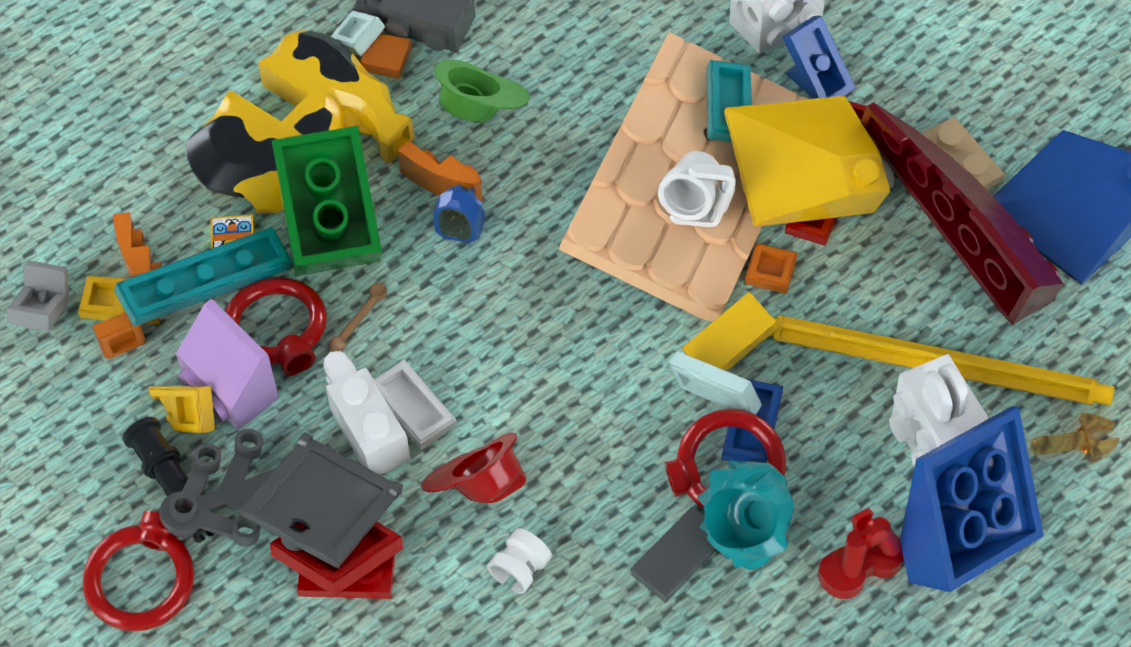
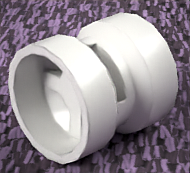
M517 528L506 540L507 548L505 551L495 554L487 564V569L494 579L501 584H504L510 575L515 577L517 582L511 590L517 594H524L533 583L532 574L536 570H542L552 558V553L537 536L527 530Z

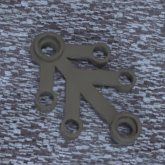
M244 429L236 435L235 455L220 488L205 495H202L209 475L216 473L220 468L221 452L218 447L209 443L201 444L195 448L193 452V469L183 491L168 495L160 506V520L170 533L184 537L194 534L198 529H203L231 538L237 545L243 547L252 546L259 540L261 526L241 515L232 520L213 513L226 507L240 512V508L275 471L274 469L244 480L253 459L259 457L262 452L263 438L258 431ZM252 442L256 446L245 447L242 445V443ZM208 456L214 460L212 462H203L200 458ZM186 509V510H189L190 512H188V513H179V512L176 511V510ZM293 522L292 527L298 525L299 522ZM248 527L254 532L243 534L238 529Z

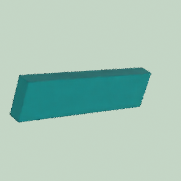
M270 227L118 282L115 285L114 291L133 327L288 270L291 267L292 260L274 228Z

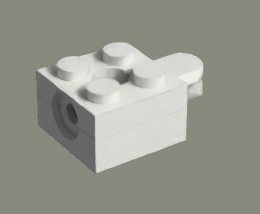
M730 0L729 23L760 54L770 47H781L785 44L782 36L812 16H823L825 0Z
M949 354L899 374L896 394L893 396L892 417L889 418V423L895 438L900 443L906 441L911 449V460L914 467L916 458L989 419Z

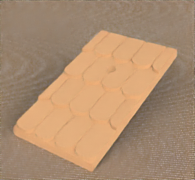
M668 32L558 250L700 319L713 322L722 314L762 226H753L732 142L707 138L706 67L710 60L731 61L722 60V57L696 44L687 43L685 39ZM751 72L752 105L808 100ZM691 151L708 153L715 158L719 165L730 166L734 172L736 179L735 193L727 211L723 213L719 224L715 227H699L673 223L670 220V213L661 205L658 197L659 185L666 173L672 170L681 158Z

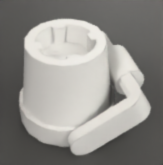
M691 151L685 154L676 166L666 173L658 189L660 203L670 213V220L675 224L717 226L723 213L727 211L735 193L736 179L733 169L730 166L719 165L714 157L705 152Z

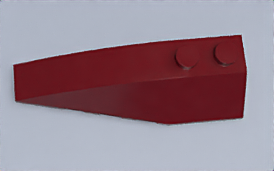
M873 102L868 105L861 123L879 150L880 155L1010 324L1014 325L1054 301L1064 283L1060 280V274L1055 265L1045 260L1036 249L1030 233L1024 227L1019 226L989 191L949 154L912 126Z

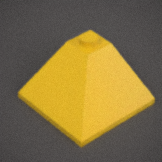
M845 96L728 107L724 111L754 227L871 214L877 210L890 192L880 152Z

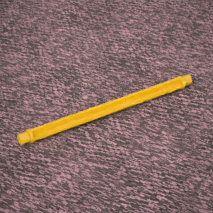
M779 315L778 318L773 317L778 323L779 328L770 337H774V341L912 369L949 354L966 380L1091 406L1093 403L1111 406L1115 387L1097 383V379L783 315Z

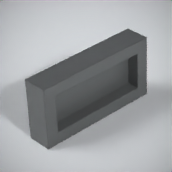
M691 507L631 567V576L665 603L717 551L706 539L708 534L699 528L705 516L694 507Z

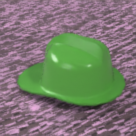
M443 60L437 63L434 69L435 77L441 84L439 105L453 116L462 120L483 123L490 120L498 109L520 108L528 104L530 99L528 91L520 84L486 72L468 62Z

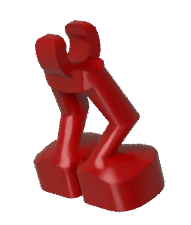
M869 507L852 516L851 520L854 529L848 533L846 545L831 552L819 563L818 580L822 587L835 598H853L862 591L866 578L872 575L880 578L891 577L897 574L903 566L904 558L900 538L892 531L887 519L883 517L873 519L872 515L874 513Z

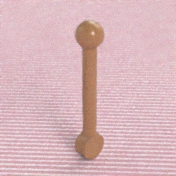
M376 283L370 287V297L339 336L332 337L329 340L328 347L331 352L340 350L342 352L347 338L375 303L386 297L387 288L384 284Z

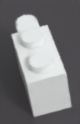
M341 350L330 351L326 358H323V367L325 373L327 372L326 381L328 385L325 387L330 410L361 465L382 475L410 461L407 435L368 369L365 367L357 371L345 352L342 353Z

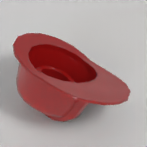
M513 432L504 434L483 447L452 459L426 476L422 482V490L430 493L455 487L466 498L478 503H495L504 499L524 486L526 482V475L512 449L517 440V434Z

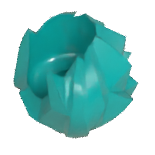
M729 460V469L711 470L709 478L710 488L697 496L705 510V517L699 528L708 534L706 539L712 546L721 552L725 559L732 558L735 569L742 566L748 570L762 567L771 558L785 551L788 545L785 534L790 529L789 525L791 524L794 511L793 499L787 488L788 483L785 477L768 462Z

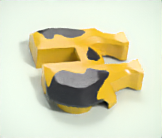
M299 30L287 34L271 55L258 62L263 87L296 107L280 121L230 90L225 95L216 113L192 134L185 145L187 160L192 172L208 190L223 195L245 198L252 203L257 213H279L283 210L272 140L358 126L359 134L363 133L367 136H373L378 144L381 159L390 164L398 156L397 150L408 141L414 139L412 118L396 113L387 85L367 73L356 56L346 46L323 33Z

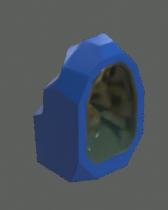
M457 185L439 194L433 213L435 231L444 239L471 243L479 239L485 220V211L482 207V202L475 197L473 188Z

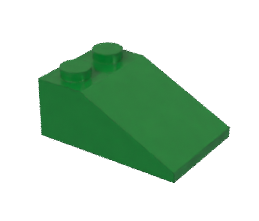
M358 126L272 140L295 277L381 261L382 249Z

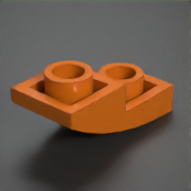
M408 141L397 150L400 172L420 187L439 196V194H442L451 187L462 185L464 189L473 188L475 197L482 202V180L478 172L471 165H463L452 155L439 163L430 151L426 149L422 151L411 141Z
M130 212L113 214L117 242L130 278L162 267L161 261L154 262L150 247L145 246L142 228L135 229Z

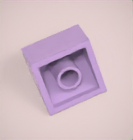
M212 298L204 303L176 353L181 368L178 377L183 385L211 386L214 418L220 423L228 420L238 430L279 399L269 356Z

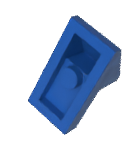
M812 16L782 36L795 63V66L784 73L812 99L845 96L856 89L822 16Z

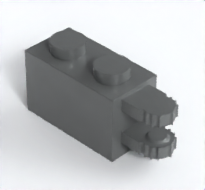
M357 0L352 8L354 11L379 17L385 26L383 31H386L389 35L423 42L427 47L436 51L446 49L456 53L475 18L474 0Z

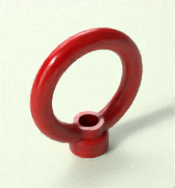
M274 277L251 283L241 289L230 300L225 312L240 326V318L245 309L262 297L281 294L297 298L307 307L309 312V323L305 331L300 336L288 335L282 338L275 347H260L268 354L270 364H279L286 375L294 376L311 368L316 360L312 348L321 339L327 322L325 304L319 294L309 285L291 278Z
M721 409L702 416L683 435L678 447L677 459L665 462L667 477L674 497L687 494L698 506L704 509L697 496L707 489L701 483L695 455L701 441L712 431L723 427H739L754 434L766 450L768 463L785 477L786 454L778 434L764 419L745 410Z
M144 511L139 525L119 529L105 537L91 552L83 572V592L92 612L104 623L124 631L150 630L171 620L186 604L194 583V564L188 549L180 539L166 529L160 520V513L155 511ZM140 543L149 549L164 550L174 563L176 579L169 596L155 608L137 613L126 612L114 607L107 600L102 590L101 577L106 563L116 552L126 546Z

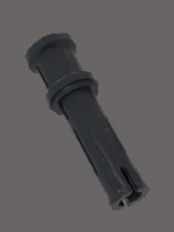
M145 417L128 427L123 433L122 440L126 447L134 449L142 461L141 469L145 476L156 479L166 496L175 492H181L185 487L188 477L179 465L180 453L175 446L169 445L161 434V424L155 417ZM186 509L176 510V511H178L179 513H188V512H190L189 510H186ZM198 529L192 535L195 542L201 543L205 540L202 534L204 531L209 537L216 533Z

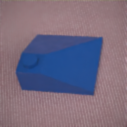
M1062 130L993 197L1019 226L1024 227L1030 233L1034 246L1043 257L1082 285L1131 238V152Z
M1011 406L916 458L900 536L909 583L951 592L1044 536L1019 407Z

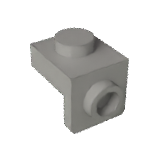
M27 261L23 266L24 287L7 307V323L25 326L31 330L49 331L64 312L69 302L68 270L63 266Z

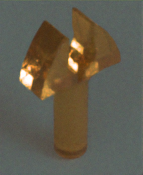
M1081 413L1079 418L1081 427L1076 432L1032 438L1030 447L1032 453L1036 456L1081 450L1090 455L1091 463H1096L1115 450L1120 438L1099 441L1091 437L1096 432L1113 431L1115 423L1098 415Z

